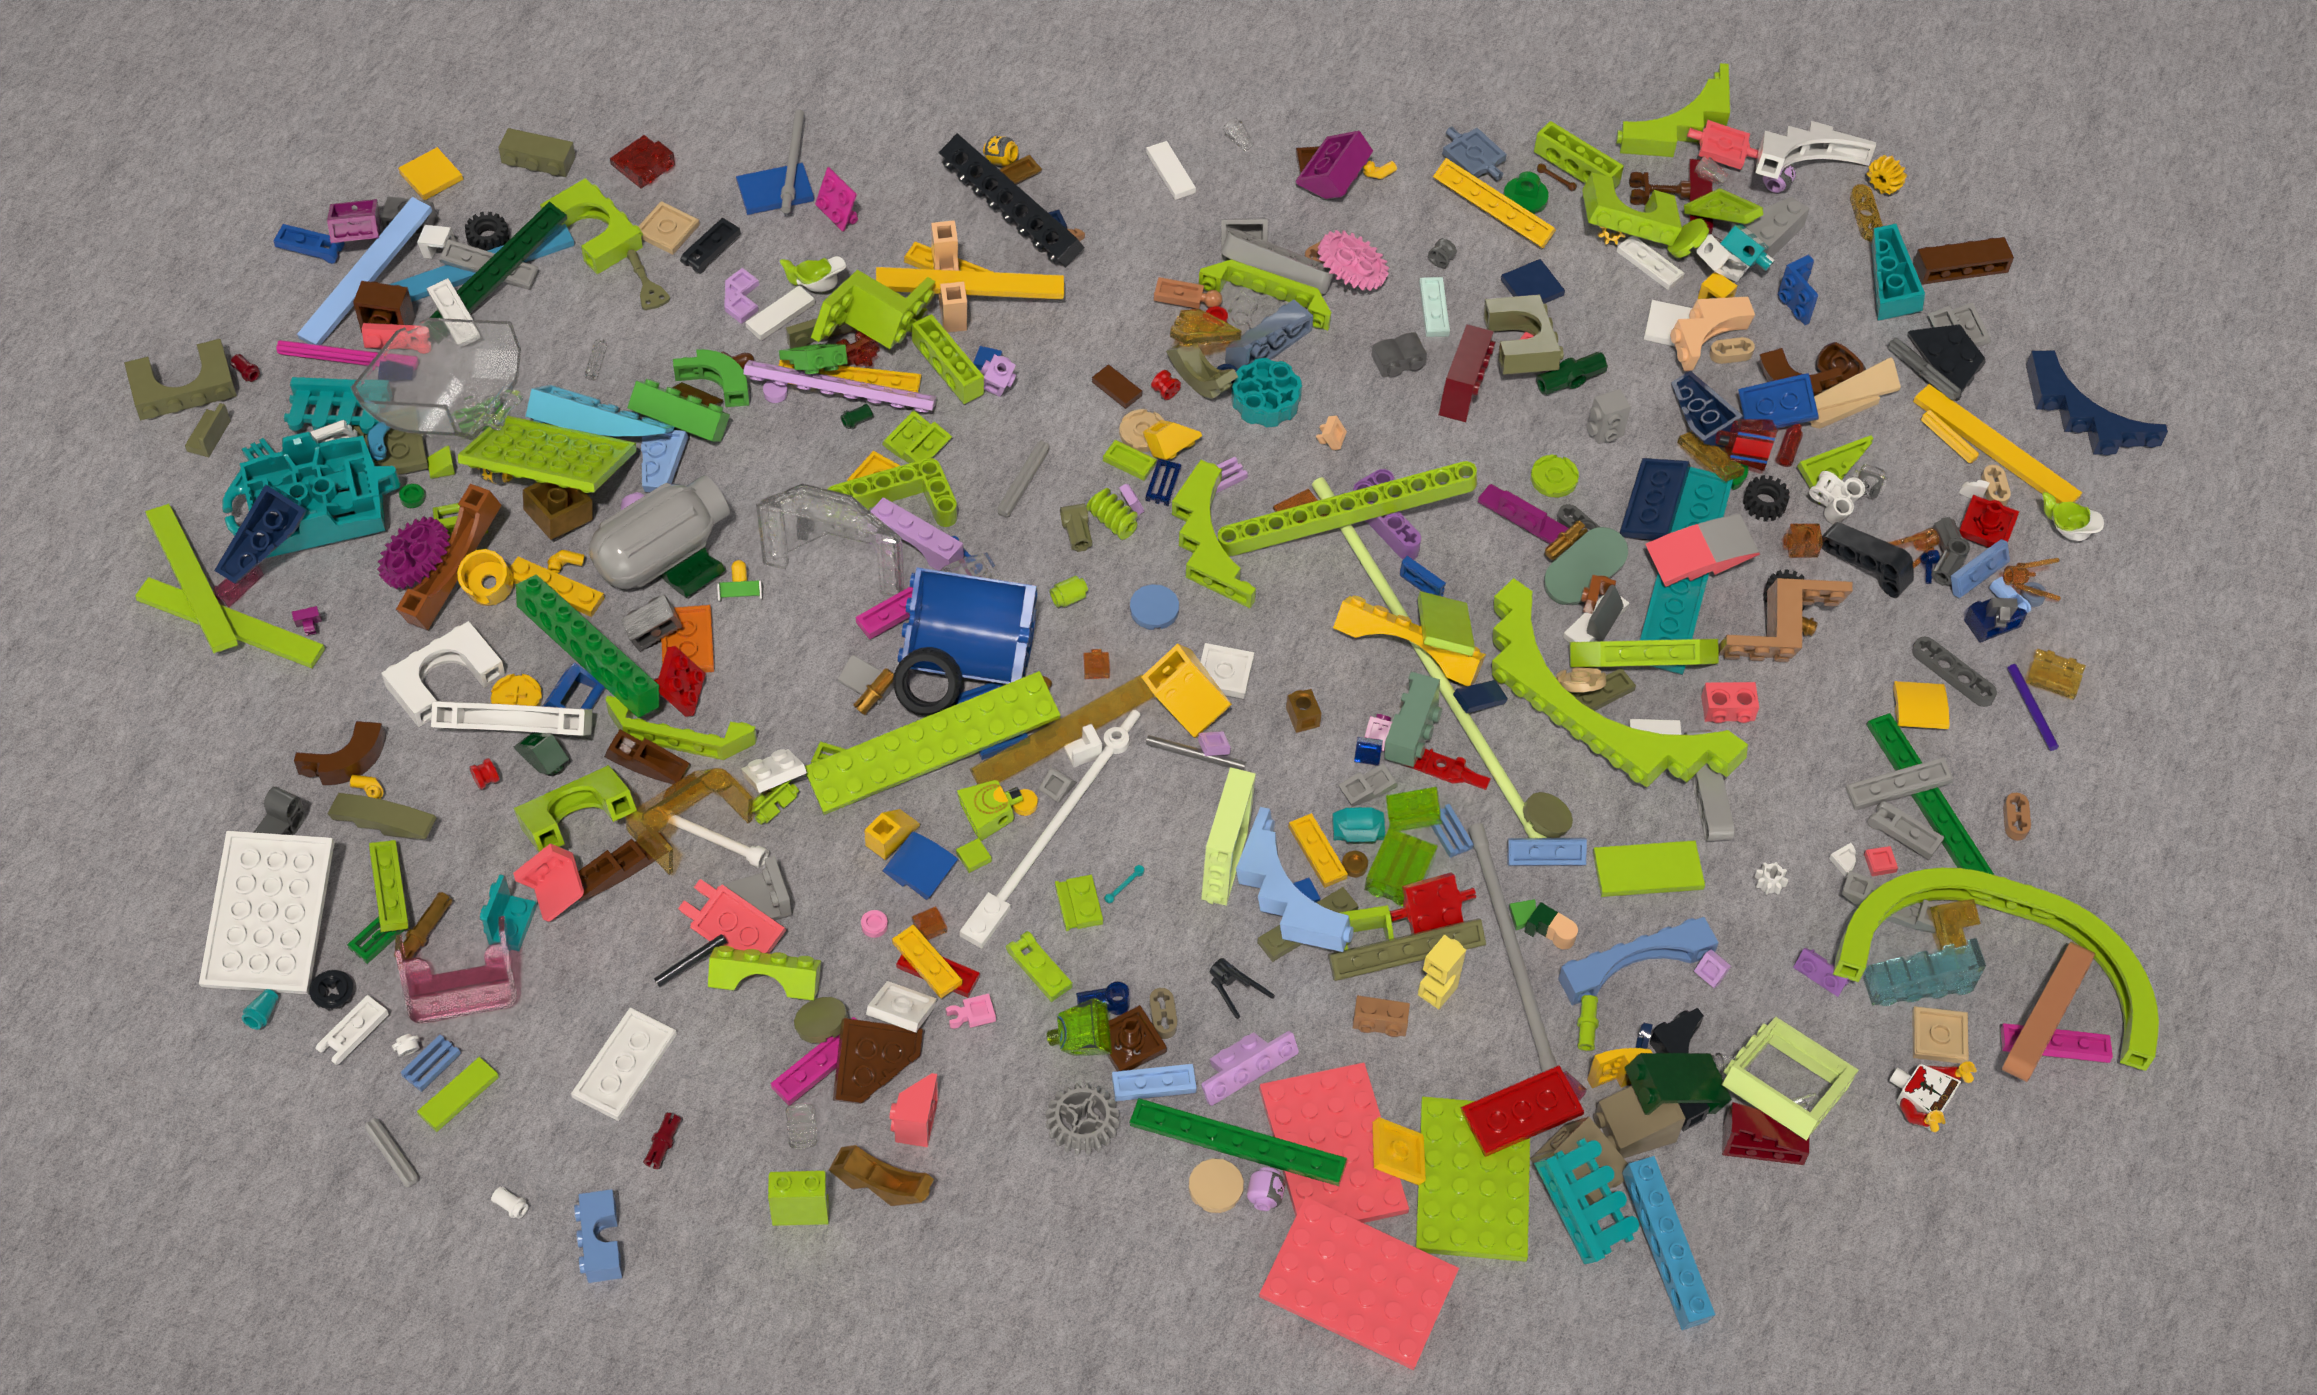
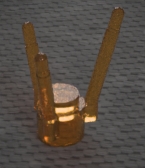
M1927 528L1912 536L1888 543L1897 546L1913 541L1917 550H1923L1924 552L1913 562L1914 569L1928 555L1934 553V546L1939 544V535L1933 528Z
M2052 558L2028 563H2017L2016 566L2008 565L2003 571L2004 583L2006 585H2014L2015 590H2024L2060 601V596L2024 585V583L2028 582L2029 577L2036 576L2035 572H2029L2026 568L2058 563L2060 559Z

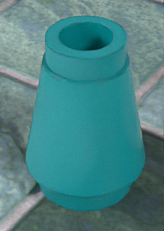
M264 990L263 993L243 1009L242 1021L248 1027L255 1030L266 1026L276 1001L279 999L278 995L273 990Z

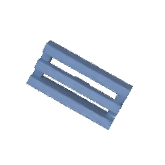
M1450 804L1445 805L1443 809L1437 808L1433 813L1432 811L1426 813V819L1449 858L1473 849V842ZM1437 818H1439L1442 822L1447 834L1455 844L1456 849H1453L1451 843L1449 842L1448 838L1446 837L1445 833L1440 827L1438 821L1436 820Z
M439 1035L401 1071V1075L422 1092L461 1054L460 1050L457 1047L454 1048L452 1043L446 1041L442 1035ZM447 1051L449 1052L422 1080L417 1081L427 1070H430L436 1064L439 1058Z

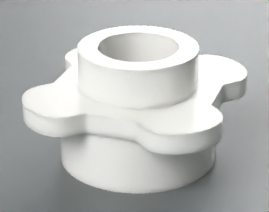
M406 1034L397 1038L396 1043L392 1047L394 1052L397 1051L399 1057H403L420 1049L418 1045L420 1040L418 1035Z

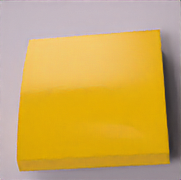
M1894 681L1895 715L1898 726L1949 729V707L1945 684Z
M1622 1048L1595 1055L1587 1078L1590 1086L1595 1088L1615 1079L1621 1088L1630 1085L1631 1082L1624 1067L1640 1053H1652V1051L1643 1048Z

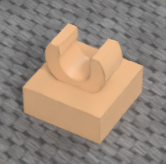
M1328 416L1326 424H1322L1319 427L1322 434L1316 435V438L1320 444L1328 443L1331 450H1339L1347 431L1337 416Z

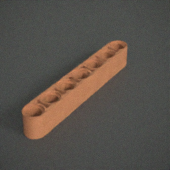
M2073 942L2069 943L2003 1065V1071L2025 1082L2029 1081L2096 954L2095 952Z

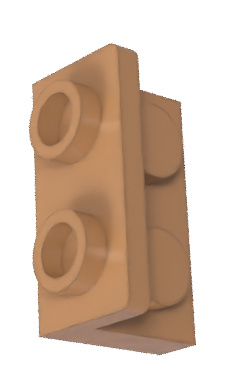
M1357 995L1352 1029H1359L1364 1033H1385L1391 1037L1406 1036L1410 1003Z

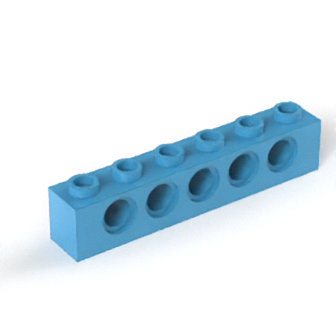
M1655 1156L1629 1163L1623 1170L1622 1175L1681 1330L1708 1323L1716 1314Z

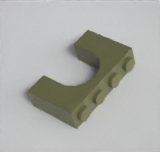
M1540 295L1485 299L1483 318L1487 330H1521L1534 335V337L1528 339L1500 341L1498 361L1503 375L1559 370L1560 360H1563L1564 357L1563 347L1558 344V334L1556 331H1553L1552 318H1548L1547 304H1543Z
M221 339L196 344L202 364L201 371L195 380L180 387H167L158 383L148 356L124 362L140 421L237 396Z

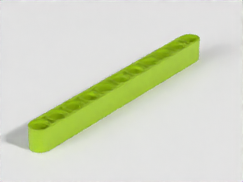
M1463 461L1223 526L1218 531V541L1228 556H1235L1473 491L1477 486V468L1472 462ZM1369 501H1375V503H1373V504H1369V503H1367V502H1369ZM1299 520H1304L1302 523H1297ZM1251 533H1258L1257 535H1254V536H1250V535H1249V534H1251ZM1228 539L1233 540L1232 542H1225Z

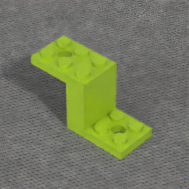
M857 269L823 301L811 338L820 342L825 336L829 337L837 325L840 326L845 322L891 349L897 342H902L907 332H912V323L926 317L928 313L926 306L931 302L935 294L932 290L936 281L927 277L905 298Z

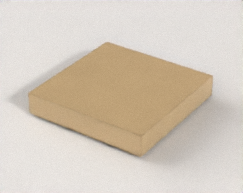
M661 201L638 227L643 234L642 240L674 255L698 228L700 223L699 219Z
M1914 1006L1912 1010L1913 1058L1960 1064L1968 1061V1012Z

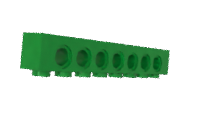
M537 574L516 584L517 607L636 717L639 718L659 707V685Z

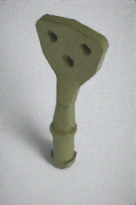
M629 250L627 258L633 266L634 273L637 274L642 282L640 292L642 309H655L670 301L668 293L661 286L647 278L644 271L645 267L641 264L638 253L635 250Z

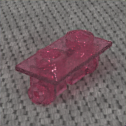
M257 565L237 584L224 579L218 586L216 585L213 588V593L216 599L222 598L229 608L264 574Z

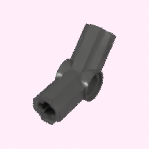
M1946 517L1933 525L1934 532L1944 553L1931 576L1935 579L1936 583L1941 585H1950L1952 583L1951 575L1964 565L1970 550V543L1965 538H1962L1955 520Z

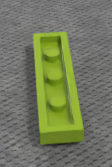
M396 840L369 843L381 932L408 929Z

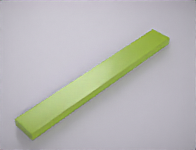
M170 504L145 511L146 518L212 652L216 653L237 646V639Z
M148 577L135 595L136 600L198 624L181 589ZM220 605L236 639L311 669L325 651V647L321 643Z

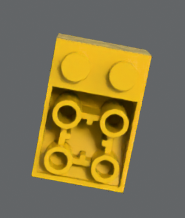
M1178 643L1142 676V679L1158 700L1194 738L1232 705L1194 652Z

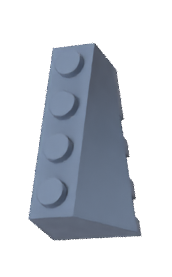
M1292 300L1287 305H1282L1273 315L1265 317L1259 325L1247 330L1238 340L1228 344L1226 347L1225 363L1234 365L1239 369L1242 365H1248L1255 359L1268 358L1272 360L1312 331L1313 315L1295 300Z

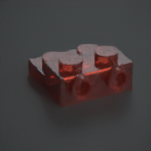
M643 135L612 156L610 164L642 189L647 184L652 183L657 177L669 171L675 165L674 152L659 140L654 143L647 136Z

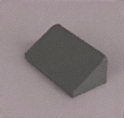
M1614 585L1609 586L1593 612L1586 631L1587 634L1602 641L1624 607L1623 601Z

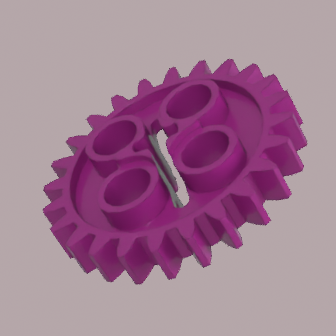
M423 516L420 521L416 518L412 525L407 522L405 529L399 528L398 535L391 536L392 542L385 544L387 550L380 553L383 558L378 560V563L381 565L377 568L380 572L379 576L390 587L393 586L395 589L400 587L404 590L407 585L412 588L415 581L420 584L423 576L429 577L430 570H437L436 563L443 562L440 557L447 554L444 548L450 545L447 541L450 538V535L447 534L448 529L440 521L432 517L427 519Z

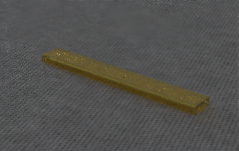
M1143 674L1136 676L969 768L977 785L993 780L1001 782L1082 737V727L1092 724L1094 729L1154 697L1152 691L1142 679Z

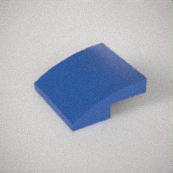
M912 831L882 871L902 887L905 884L927 900L958 858L932 840Z

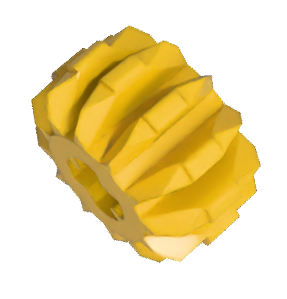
M1883 155L1870 164L1867 175L1870 177L1869 183L1874 184V189H1879L1881 194L1887 193L1890 195L1903 187L1907 174L1903 172L1905 167L1899 164L1900 160L1895 161L1893 156L1887 157Z

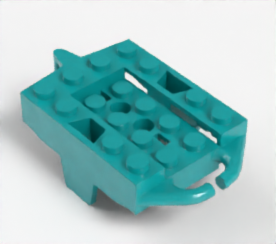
M310 432L283 437L281 452L260 456L240 463L241 469L222 499V509L224 513L232 512L233 500L237 496L244 494L246 495L250 511L266 484L279 488L298 500L308 510L296 531L266 557L269 558L385 531L383 495L400 488L401 483L394 466H374L363 435L319 443ZM348 488H349V491L340 492V493L337 492V491H340V490L348 489ZM351 511H355L356 513L353 515H348L333 519L332 517L334 515L343 514ZM226 516V526L235 536L240 526L237 525L234 516Z

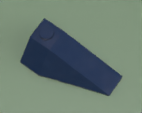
M1688 371L1672 381L1673 390L1691 432L1704 444L1728 449L1733 447L1734 439L1738 436V433H1736L1737 429L1741 425L1746 426L1744 416L1692 371ZM1721 435L1730 436L1728 445L1718 444Z
M265 484L214 571L237 584L296 531L308 510L298 500L279 488Z

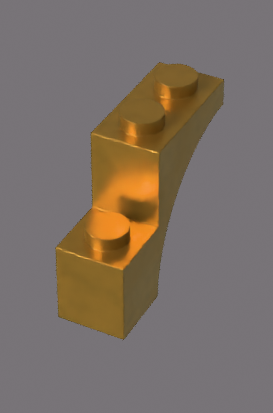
M857 1145L841 1147L829 1168L832 1174L851 1189L867 1187L890 1206L922 1203L928 1197L930 1186L934 1181L927 1173L905 1171L886 1164L866 1153Z

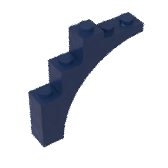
M2055 350L2031 351L2026 363V369L2035 409L2059 410L2064 432H2088L2093 455L2117 454L2119 447H2156L2162 445L2168 433L2166 424L2136 421L2106 410L2081 393L2068 379L2059 364Z

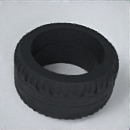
M923 647L910 652L900 661L893 677L894 692L901 705L908 711L921 716H930L949 708L958 698L962 687V674L955 659L947 652L934 647ZM917 662H933L944 670L948 679V690L940 700L935 702L923 701L911 692L907 676L910 668Z

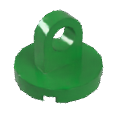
M1525 171L1520 173L1517 178L1512 179L1506 184L1503 195L1534 215L1535 212L1543 211L1548 204L1549 192L1540 181L1539 176L1533 172Z

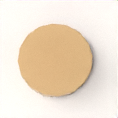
M1146 409L1129 412L1120 423L1119 435L1121 441L1140 452L1150 451L1143 431L1164 419L1154 411L1153 413L1147 412Z
M1575 667L1572 669V672L1566 673V670H1562L1556 675L1559 683L1569 692H1589L1606 686V673H1601V670L1597 668Z
M1209 1159L1201 1162L1193 1169L1189 1177V1194L1192 1201L1202 1207L1203 1210L1210 1213H1222L1231 1210L1241 1199L1244 1180L1240 1171L1232 1163L1224 1159Z

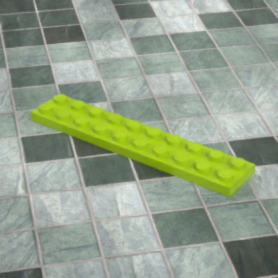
M1038 671L805 766L806 777L823 815H826L1058 720L1061 715L1041 672Z

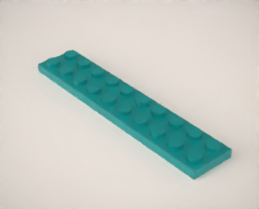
M1690 467L1671 533L1692 525L1724 517L1733 477ZM1658 572L1640 641L1693 639L1709 573L1691 581L1687 577L1665 587ZM1686 665L1651 666L1683 675Z

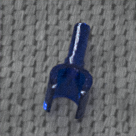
M1929 550L1920 556L1922 564H1925L1926 584H1932V564H1937L1940 560L1938 550Z

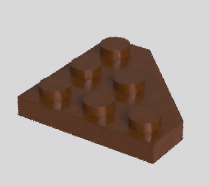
M843 1018L840 1029L833 1101L855 1104L863 1103L871 1094L920 1056L923 1029L919 1028L917 1032H913L892 1024Z

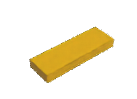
M1312 813L1289 822L1288 828L1324 888L1347 879L1348 873Z
M914 924L892 938V944L940 998H943L962 985V979Z

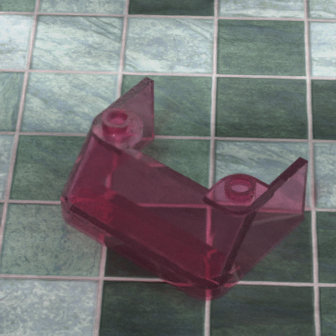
M504 916L499 917L501 942L487 947L484 953V966L432 975L429 963L422 958L406 959L402 936L396 935L395 955L407 1013L412 1021L428 1023L508 1008L515 1003L517 989Z

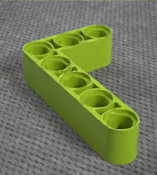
M926 458L832 485L826 490L827 511L835 517L875 507L883 497L893 502L924 493L938 525L950 527L957 521L955 497L940 463L933 458Z

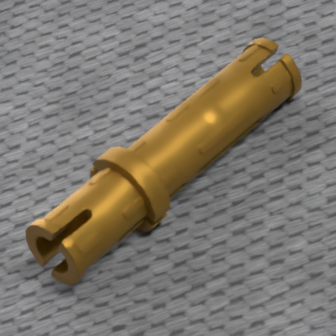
M438 892L412 930H408L405 935L406 939L394 953V957L398 961L408 964L419 947L425 945L428 934L453 902L447 894Z

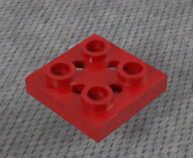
M1973 495L1961 524L1960 534L1962 538L1987 547H1991L2001 539L2008 542L2020 511L2003 506L2000 501H1989Z
M676 646L667 647L659 678L653 680L659 685V694L685 717L694 716L706 673Z

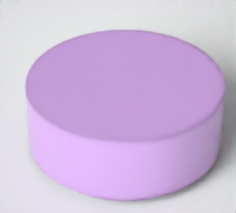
M773 380L767 381L763 386L764 398L771 403L782 402L788 394L787 386L775 384Z

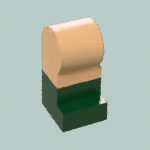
M1540 902L1527 920L1525 933L1532 937L1539 933L1552 940L1556 947L1567 950L1575 943L1578 927L1569 918Z

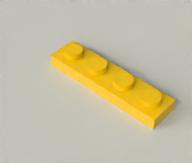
M519 556L510 566L514 584H518L537 574L576 611L592 617L605 599L604 593Z

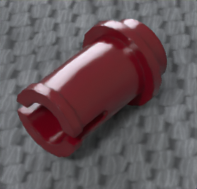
M236 354L232 357L230 365L242 375L245 381L253 382L258 379L260 371L257 365L251 364L242 354Z

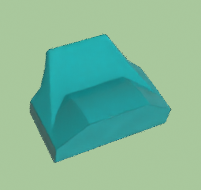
M1372 807L1344 808L1332 814L1333 841L1376 842V840H1385L1384 812Z

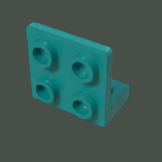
M499 874L497 881L493 882L490 887V899L488 904L483 905L481 909L480 920L483 922L484 933L487 936L489 945L520 951L537 904L533 900L511 896L505 875Z

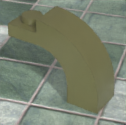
M1195 338L1183 340L1166 351L1183 380L1197 393L1206 398H1215L1229 389L1232 385L1231 381L1238 378L1234 369L1219 370L1211 365L1203 355Z

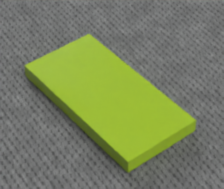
M1420 591L1417 600L1424 644L1472 656L1475 645L1467 603Z
M1696 840L1593 848L1601 897L1704 890L1705 888Z

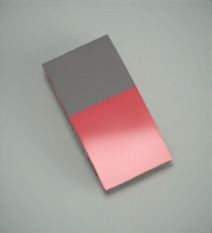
M1740 514L1692 525L1645 544L1665 587L1687 577L1690 581L1711 571L1716 575L1760 555Z

